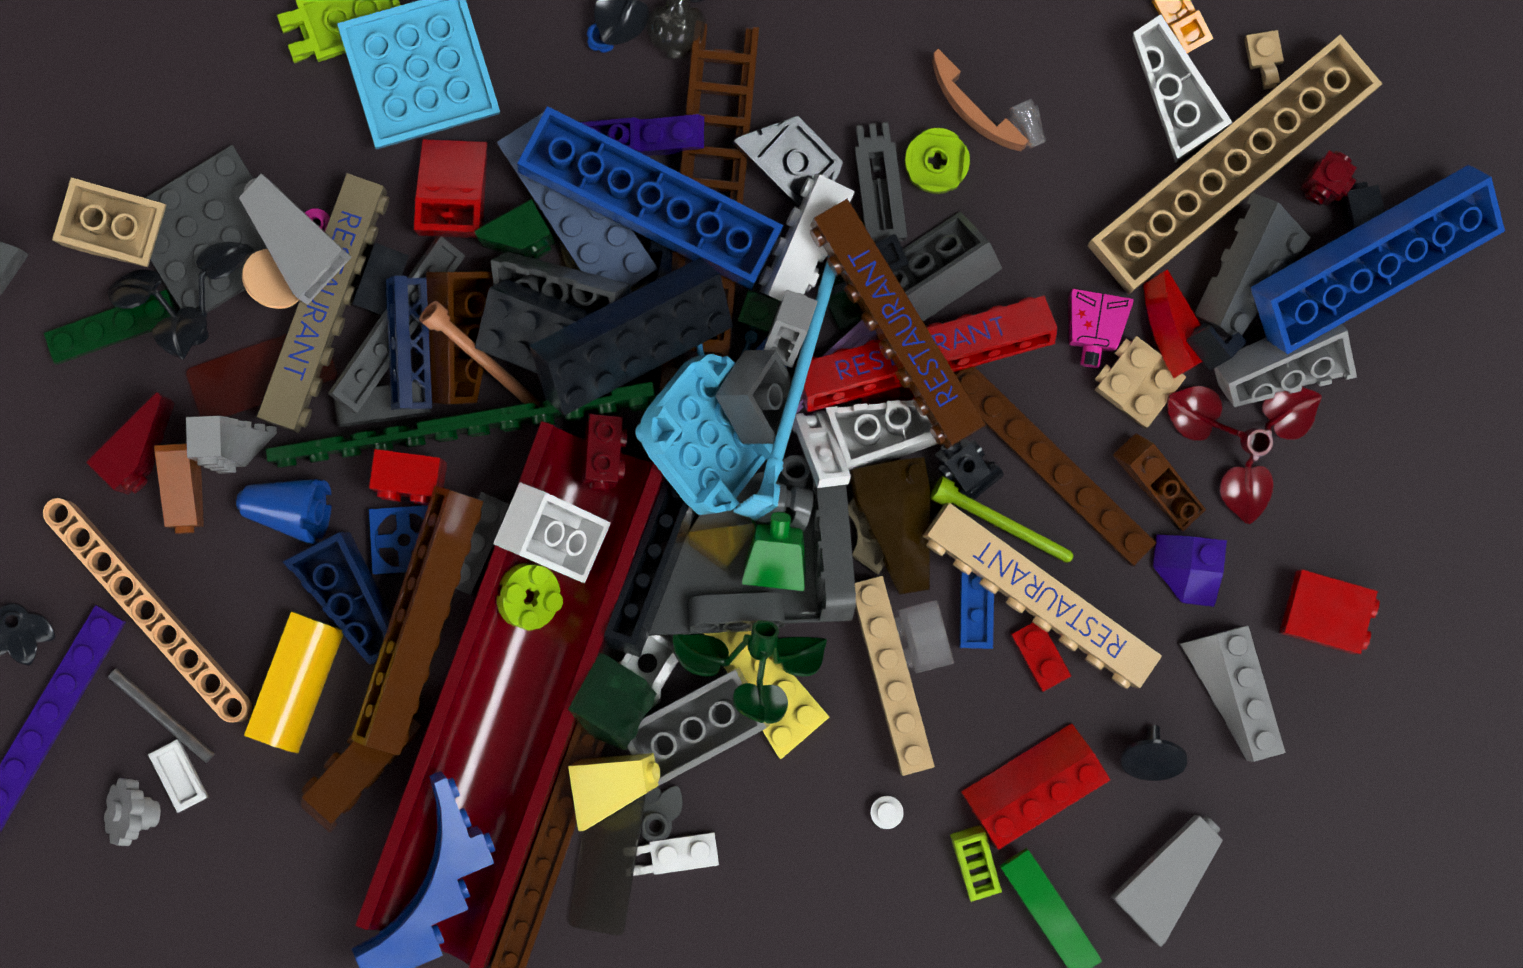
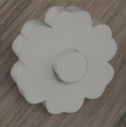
M119 778L117 784L111 786L106 799L107 810L104 814L105 832L110 834L111 844L130 846L132 840H137L140 830H148L150 827L157 826L160 819V805L158 801H153L150 797H144L143 791L139 790L138 780Z

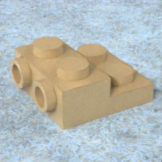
M1136 336L1132 341L1126 338L1114 353L1119 358L1112 367L1106 364L1095 378L1099 384L1094 390L1143 428L1147 429L1167 403L1168 396L1178 389L1186 376L1181 374L1173 378L1164 359L1161 358L1162 355Z

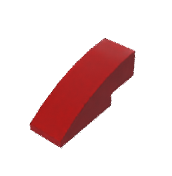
M1167 269L1143 286L1147 313L1155 341L1173 378H1176L1203 362L1186 341L1194 332V329L1201 324Z

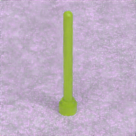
M941 476L934 486L930 496L931 500L941 505L953 503L1063 562L1068 563L1072 561V551L958 492L959 488L954 486V482L946 477Z

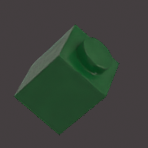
M748 290L738 318V326L768 336L779 307V301Z

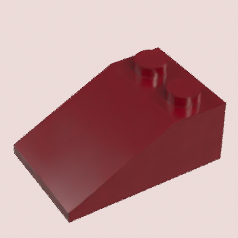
M156 392L86 463L113 490L127 495L131 492L135 494L140 491L148 482L146 477L152 472L156 460L154 445H161L175 403L170 398Z

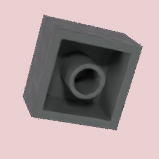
M744 350L715 394L743 444H774L792 378L776 350Z

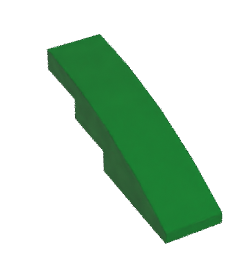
M1027 847L1000 865V868L1067 968H1093L1102 962L1089 939Z

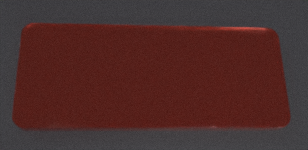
M287 334L189 368L186 375L200 416L229 417L260 406ZM333 358L328 367L323 365L319 378L323 379V383L336 379L338 375Z

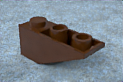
M1135 433L1113 454L1128 475L1181 531L1187 529L1206 511V508L1153 442Z

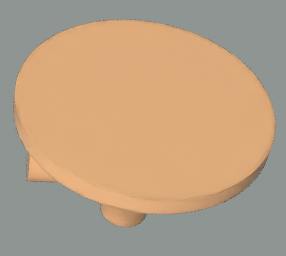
M268 249L259 250L247 259L242 269V282L247 293L255 301L275 309L287 308L299 301L290 290Z

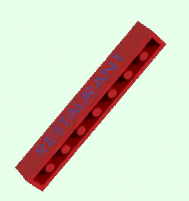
M1045 296L1037 298L1027 297L1016 304L1005 307L1001 305L994 306L987 312L976 315L965 314L954 321L943 324L937 322L926 327L953 372L1053 345L1056 341L1058 329ZM875 339L866 342L863 346L852 349L841 348L830 355L819 358L812 357L801 395L807 413L902 387L895 373L898 368L892 358L887 360L879 348L878 343L881 341Z

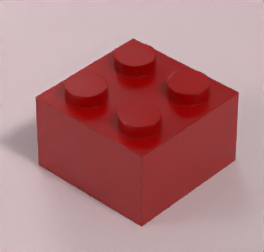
M375 449L369 489L377 492V497L382 500L401 502V496L410 497V502H414V504L427 506L429 505L434 487L444 488L447 462L439 457Z

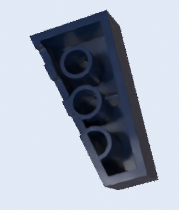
M339 532L283 561L286 567L298 577L307 592L311 593L319 602L328 617L332 618L340 627L342 633L369 665L376 664L392 616L351 533Z

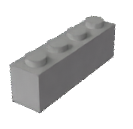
M1343 324L1288 355L1267 341V338H1264L1240 349L1230 360L1214 368L1218 386L1234 407L1273 398L1277 392L1288 391L1289 394L1300 392L1302 386L1317 383L1319 386L1332 384V379L1344 377L1346 380L1357 378L1348 330Z
M224 416L186 417L187 458L197 461L198 466H204V468L216 471L219 474L236 473V467H246L277 434V427H265V424H254V427H252L250 421H238V419Z
M1241 626L1181 643L1182 650L1188 656L1196 674L1206 687L1211 700L1224 718L1229 731L1246 760L1255 762L1286 753L1249 626Z

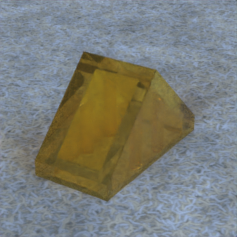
M753 523L692 531L688 533L687 540L691 547L723 571H726L753 536L755 527Z

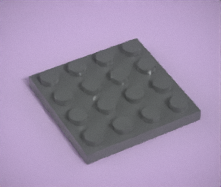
M233 145L146 197V199L167 205L150 260L180 309L193 307L195 310H199L198 274L202 270L198 269L196 260L205 249L222 242L250 245L254 249L252 254L259 250L267 249L239 199L244 193L246 184L254 178ZM245 262L234 272L216 280L210 279L208 276L205 278V310L207 313L246 290L242 282V269Z

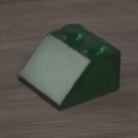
M600 653L568 710L594 739L626 750L630 741L636 737L638 727L645 714L652 708L657 693L644 678L609 656Z

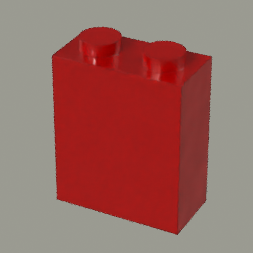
M1297 570L1294 575L1279 633L1353 655L1361 654L1362 649H1367L1371 639V631H1368L1370 619L1376 617L1379 609L1380 600L1376 599L1378 591L1306 570Z

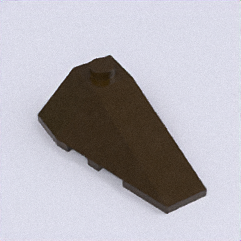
M925 458L896 460L849 470L855 504L859 512H864L871 526V529L868 531L873 540L877 539L884 553L883 562L899 595L930 590V548L926 546L928 540L922 536L930 525V486Z

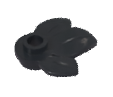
M17 603L6 604L0 608V655L8 651L16 662L30 666L36 657L37 642L54 640V629L43 615L28 613L25 607ZM7 616H16L18 624L10 625L6 620Z

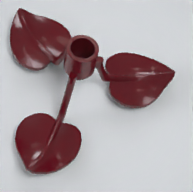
M1192 386L1171 393L1168 396L1167 409L1175 429L1188 439L1195 441L1207 439L1212 431V426L1241 438V447L1251 456L1246 461L1245 468L1233 467L1224 474L1219 490L1225 505L1244 523L1251 524L1264 512L1273 493L1274 484L1270 471L1263 466L1251 468L1253 462L1257 461L1259 456L1267 454L1272 449L1271 426H1273L1275 434L1280 438L1295 440L1303 437L1314 423L1322 395L1302 387L1300 392L1291 394L1288 391L1277 392L1273 398L1266 399L1262 403V412L1269 419L1265 424L1264 430L1250 428L1245 432L1215 421L1222 413V402L1218 394L1207 387Z

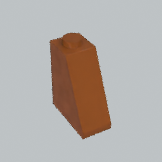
M187 444L154 445L164 525L167 528H174L175 534L195 533L194 527H204L201 466L197 465V461L187 458Z

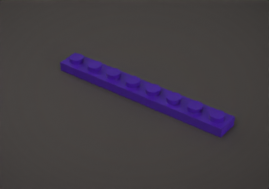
M95 605L0 764V832L126 621L99 605Z

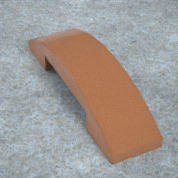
M937 49L932 57L933 69L939 86L953 109L969 126L982 136L1001 146L1021 152L1026 147L1028 140L1007 118L996 126L954 83L959 79L961 71Z

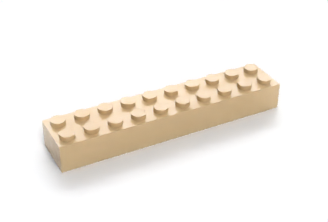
M1340 34L1095 236L1087 246L1129 295L1382 85V82Z

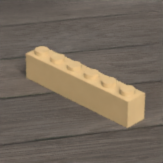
M883 576L855 583V608L900 774L904 776L934 768V762Z

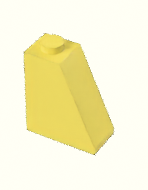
M654 753L580 759L568 766L578 831L587 830L659 786L660 768L655 763Z

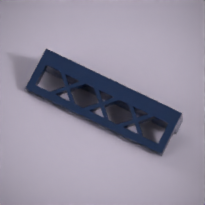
M392 276L386 279L391 410L432 409L429 329L419 320L421 313L428 306L427 279ZM418 285V300L410 307L408 305V286ZM418 306H419V315L415 312V309H416ZM410 315L420 325V332L413 340L410 338L409 330ZM419 339H420V347L416 344ZM411 348L421 356V365L415 372L411 370ZM421 371H422V380L418 377V375L421 373ZM413 380L422 388L423 402H413Z

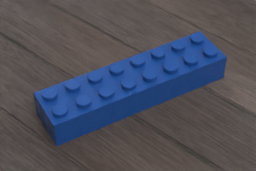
M548 106L517 163L518 173L693 261L701 258L720 275L752 290L783 228L782 224Z
M1467 165L1250 287L1267 341L1288 355L1503 233L1505 228L1492 177Z

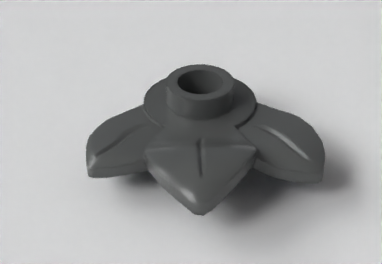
M678 786L671 787L663 793L656 787L634 800L633 803L631 802L618 810L621 821L628 828L640 830L641 835L647 841L665 840L671 833L672 821L682 811V793ZM656 819L661 822L662 828L659 832L650 830L649 824L652 820Z

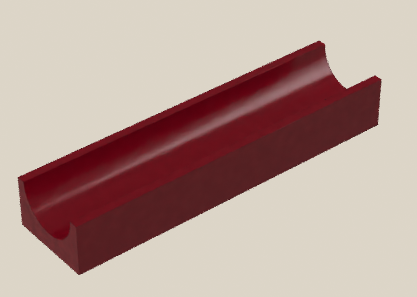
M543 421L540 423L519 483L521 482L553 495L609 521L611 524L585 583L549 569L559 583L563 605L546 625L532 631L510 625L502 618L497 607V595L500 596L503 585L499 584L508 570L522 563H538L495 545L355 926L365 930H383L399 916L419 889L434 853L437 832L436 800L429 776L442 771L447 779L453 778L460 794L459 797L455 798L459 810L465 808L472 825L466 829L478 826L483 834L489 833L496 850L491 853L494 864L459 878H463L470 897L465 899L468 910L436 923L444 939V943L439 945L441 951L462 960L469 968H486L490 963L607 642L604 633L665 480V476L654 462L620 453V459L625 460L624 478L618 479L616 486L609 488L608 492L591 491L589 486L581 485L585 440ZM527 589L525 591L527 597L524 599V603H531L534 593Z

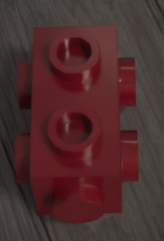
M1329 150L1316 162L1300 190L1305 192L1304 196L1307 200L1319 206L1322 204L1327 206L1333 200L1339 202L1343 195L1346 196L1354 185L1356 179L1352 175L1357 167L1351 164L1352 160L1347 155L1339 151L1333 153Z
M590 414L586 420L581 485L589 486L591 491L608 492L609 488L616 486L618 479L624 478L625 460L620 459L621 447H626L627 428L622 427L623 417Z

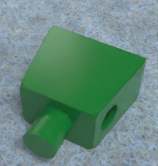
M775 512L771 515L770 525L758 524L756 526L744 563L742 584L804 591L806 561L803 530L790 527L791 516L789 514Z

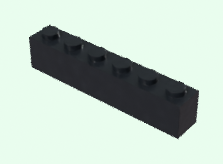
M666 478L604 633L609 648L637 657L641 656L696 513L684 502Z

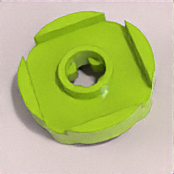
M931 128L922 132L909 144L905 155V169L910 182L922 191L931 194H943L956 189L966 177L970 165V155L966 145L959 139L958 135L944 128ZM935 153H940L941 159L946 160V165H941L939 169H934L933 164L928 163V158H933Z
M518 564L505 573L499 584L503 585L500 596L497 595V607L500 615L508 624L524 630L532 631L543 627L563 605V597L560 594L559 583L555 575L542 565ZM527 589L534 593L531 603H524V599L527 597L525 592Z

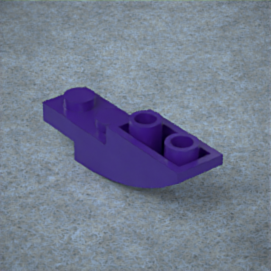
M699 114L642 120L632 117L580 122L645 156L681 154V151L704 149V116Z

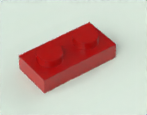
M1032 622L1011 634L1042 692L1071 677L1048 632Z

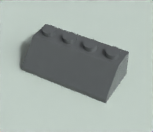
M960 211L905 247L903 251L909 265L894 271L893 274L921 320L924 321L983 281L989 279L1000 271L1002 267L990 242Z

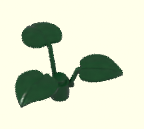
M760 620L753 624L751 635L745 634L743 641L730 655L725 643L712 636L677 634L673 635L672 643L674 654L679 663L689 672L701 676L716 675L719 672L720 665L729 666L748 645L750 655L754 659L760 660L757 685L745 683L738 686L734 690L733 704L747 718L760 723L772 724L779 722L786 714L788 699L781 687L776 685L763 686L766 659L771 656L775 664L781 663L782 669L791 675L811 676L817 673L822 666L827 639L812 637L778 639V627L770 621Z

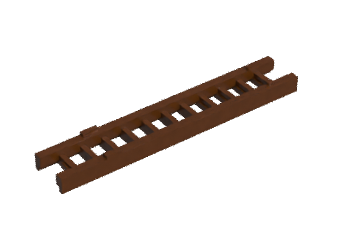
M695 21L686 115L699 114L701 93L739 97L737 117L699 115L704 116L705 126L735 128L736 137L745 135L750 132L759 27H753V29L746 28L744 52L741 54L735 53L734 50H705L707 24ZM704 61L742 65L740 86L702 82ZM704 146V149L682 151L681 174L715 191L730 192V199L743 205L747 158L736 147L734 149ZM695 157L733 160L731 181L693 178ZM673 251L671 272L685 266V256ZM721 275L732 320L735 282ZM731 328L717 335L716 340L709 339L702 343L704 353H714L721 357L729 356ZM694 347L688 351L697 352V348ZM676 357L662 364L659 393L679 370L675 368Z

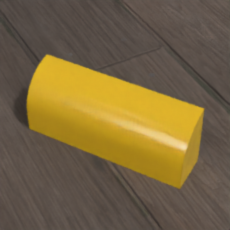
M296 612L290 613L244 736L286 751L299 753L342 640L343 633L341 629Z

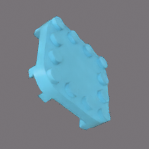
M715 354L695 356L687 360L649 405L641 419V423L636 427V437L642 442L650 459L684 502L699 515L730 511L740 504L736 499L763 462L770 457L773 444H743L715 397V394L736 363L728 356L721 357Z

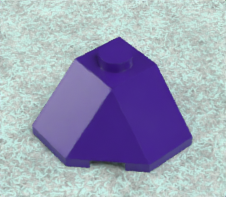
M1156 535L1153 568L1168 584L1177 599L1184 604L1215 607L1224 573L1227 540L1192 536Z

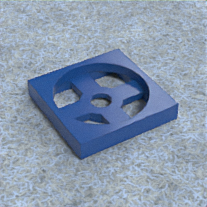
M428 505L369 509L373 575L407 572L412 551L419 533H415L410 528V514H417L424 519ZM396 515L397 530L393 534L379 535L378 528L388 516ZM401 534H408L411 541L409 545L401 546L398 543V538ZM394 547L398 551L399 566L394 567L385 562L380 556L379 548Z

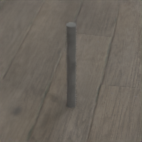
M117 668L108 676L109 680L205 763L211 760L215 753Z

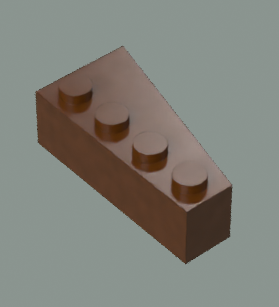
M413 718L408 730V741L402 748V751L421 730V725ZM351 735L346 741L350 746L342 754L335 752L325 763L326 772L319 779L313 776L302 788L301 791L304 795L301 797V808L331 833L338 825L336 819L342 813L349 812L362 796L361 792L365 788L369 789L384 772L383 768L387 764H392L399 755L366 747L351 740Z

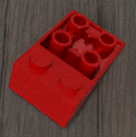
M423 139L415 197L414 230L418 236L477 238L474 231L484 226L487 142Z

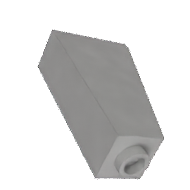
M260 174L257 178L250 180L246 184L244 193L239 199L290 290L299 300L308 305L352 257L264 175Z
M1194 815L1111 895L1114 901L1160 947L1167 941L1223 841L1217 834L1220 828L1208 816L1202 819L1200 816Z

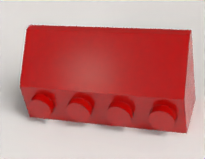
M1071 723L967 787L961 793L994 847L999 850L1111 779L1092 749Z

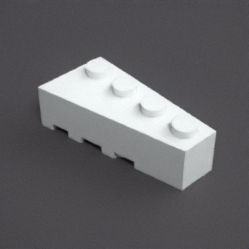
M1161 14L1133 32L1132 39L1174 160L1178 162L1219 135L1233 122Z
M814 174L813 179L807 178L800 192V195L804 197L799 209L796 207L792 209L786 225L790 226L785 238L780 237L773 249L772 254L776 258L771 268L766 266L760 277L761 293L782 302L786 290L805 294V291L809 292L811 287H815L819 277V269L816 268L818 261L822 263L828 256V253L823 246L818 247L810 234L812 227L810 224L814 217L848 198L850 202L855 191L820 174Z
M895 400L869 405L867 403L855 404L854 406L839 408L837 406L825 407L848 470L885 463L938 444L930 431V427H932L931 422L926 415L921 416L913 404V400Z

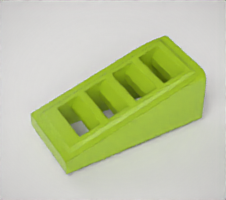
M975 826L951 834L953 848L970 901L1001 893L1002 890L986 832L982 826ZM979 841L978 844H974L964 848L962 847L964 845ZM980 852L983 854L982 857L966 861L965 858ZM986 865L987 867L986 870L973 874L969 872V870ZM990 877V883L977 887L973 886V882Z

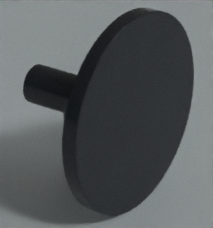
M1149 725L1147 727L1146 740L1137 741L1123 750L1121 765L1125 772L1135 778L1147 781H1161L1173 778L1185 770L1187 754L1179 745L1160 739L1159 726Z

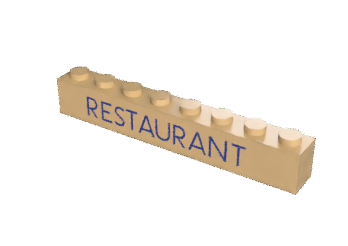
M951 503L943 505L922 535L928 540L926 544L928 548L940 556H943L944 553L955 559L953 565L967 575L971 572L982 579L979 583L981 586L993 594H996L997 591L1008 597L1006 603L1019 613H1023L1024 610L1035 617L1032 621L1035 625L1046 632H1049L1050 629L1061 635L1059 641L1072 651L1079 648L1087 654L1085 660L1099 670L1105 667L1114 674L1111 679L1125 689H1128L1130 686L1141 688L1161 659L1162 655Z

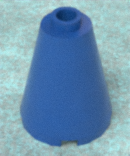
M322 479L252 484L245 486L238 493L236 506L240 510L241 515L247 519L307 544L315 545L317 544L315 539H322L328 528L332 505H326V495L332 496L329 483Z

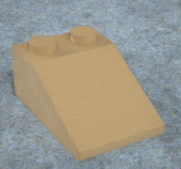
M71 177L52 240L61 246L92 255L148 267L167 205Z

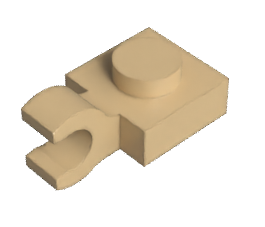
M1278 30L1246 35L1244 41L1250 70L1260 68L1264 90L1276 88L1277 83H1280V78L1275 65H1280L1284 61Z

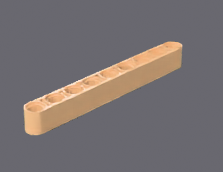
M60 498L48 501L43 509V518L46 523L218 716L230 723L242 722L247 719L252 711V703L248 696L80 508L73 502ZM65 505L68 509V516L63 522H58L55 518V512L58 507ZM86 529L90 539L85 546L81 547L77 543V534L81 530ZM107 553L111 557V565L107 570L102 571L98 566V560L101 555ZM128 577L133 582V589L129 594L123 595L119 588L120 582ZM150 601L154 605L155 612L150 619L146 620L141 614V608L144 603ZM168 626L174 627L177 634L174 642L167 644L162 636L164 629ZM190 650H194L198 655V663L193 668L187 667L184 663L185 654ZM211 674H215L220 680V686L214 693L210 692L206 687V679ZM233 698L239 700L242 704L241 713L236 717L231 716L227 710L228 703Z

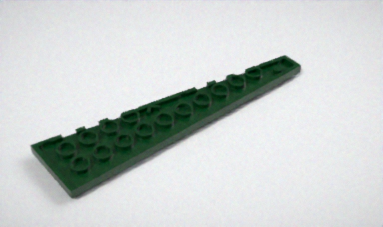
M649 382L616 388L610 391L607 397L601 396L565 416L547 400L542 402L543 407L540 408L535 403H528L418 422L414 428L395 426L382 430L383 433L376 434V431H366L352 434L350 438L345 439L343 436L268 448L266 449L267 462L277 463V468L297 466L296 460L309 458L310 463L328 461L329 455L341 453L342 458L362 455L361 450L368 448L392 451L394 450L393 444L406 443L407 448L426 445L425 439L435 438V441H439V443L458 440L457 434L468 433V435H471V438L490 435V429L500 428L503 432L522 430V424L533 422L535 427H539L541 421L554 425V419L565 417L567 422L586 420V414L598 412V415L604 416L618 415V409L630 407L632 412L645 411L656 398L653 383Z

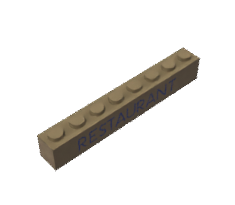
M348 173L346 174L325 232L352 258L308 305L301 300L299 301L257 415L260 420L296 433L300 432L301 427L306 428L312 413V409L308 408L312 396L317 397L321 390L323 379L319 377L323 366L328 367L332 360L334 348H331L334 336H340L343 330L345 318L342 315L345 306H351L354 300L356 287H353L356 276H361L367 264V257L364 256L368 244H374L379 229L375 226L379 214H385L390 198L386 196L387 191L383 185Z

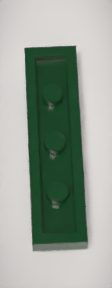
M161 291L162 296L176 312L169 291ZM150 295L149 299L140 306L131 309L116 307L44 333L54 364L59 365L153 331V328L159 321L171 316L158 299Z

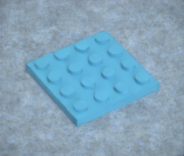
M419 0L337 23L375 149L500 114L466 0Z

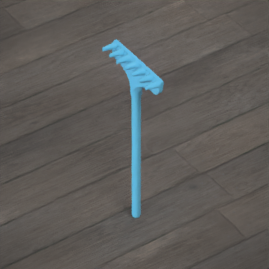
M827 261L815 299L818 302L802 344L771 455L767 459L761 487L757 494H753V496H750L749 499H746V501L737 505V508L733 509L734 513L749 517L755 521L778 507L780 485L776 484V481L783 470V457L836 277Z

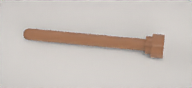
M434 301L423 310L419 320L428 329L441 330L523 404L535 403L540 408L541 403L539 399L487 353L476 349V344L449 321L450 316L444 306L438 301Z

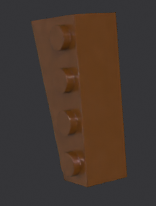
M426 272L428 305L438 301L448 310L449 321L476 344L489 288L493 286L492 272ZM429 329L432 403H477L484 368L441 330Z

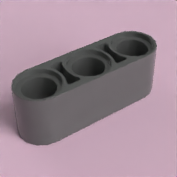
M413 381V402H423L422 388ZM390 385L375 387L358 413L351 412L334 399L338 427L414 418L431 414V409L391 410Z

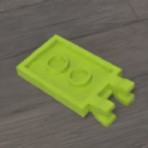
M296 0L298 9L278 14L277 17L283 34L295 30L299 26L302 31L304 41L288 45L293 62H300L313 54L316 55L317 61L321 62L346 53L337 23L401 5L399 0Z

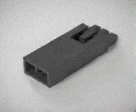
M881 122L883 135L877 136L876 124H869L870 137H864L863 125H856L858 147H855L854 153L864 226L874 243L896 234L899 242L906 241L907 230L895 142H891L888 122ZM884 157L886 179L877 178V180H872L870 159L872 160L873 172L881 171L880 158Z

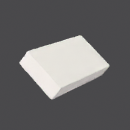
M179 739L148 754L177 813L209 797Z

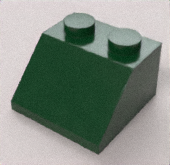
M532 199L474 231L484 248L502 253L511 252L530 258L533 256L534 259L547 255L551 252L550 246L555 244Z

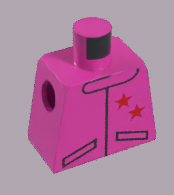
M1077 289L1070 291L1068 296L1069 345L1083 347L1080 365L1099 368L1102 351L1114 352L1117 350L1134 299Z

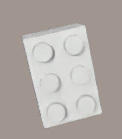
M520 482L493 544L585 583L611 522Z

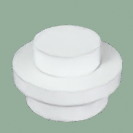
M882 796L872 804L871 818L880 828H894L903 818V807L896 798Z

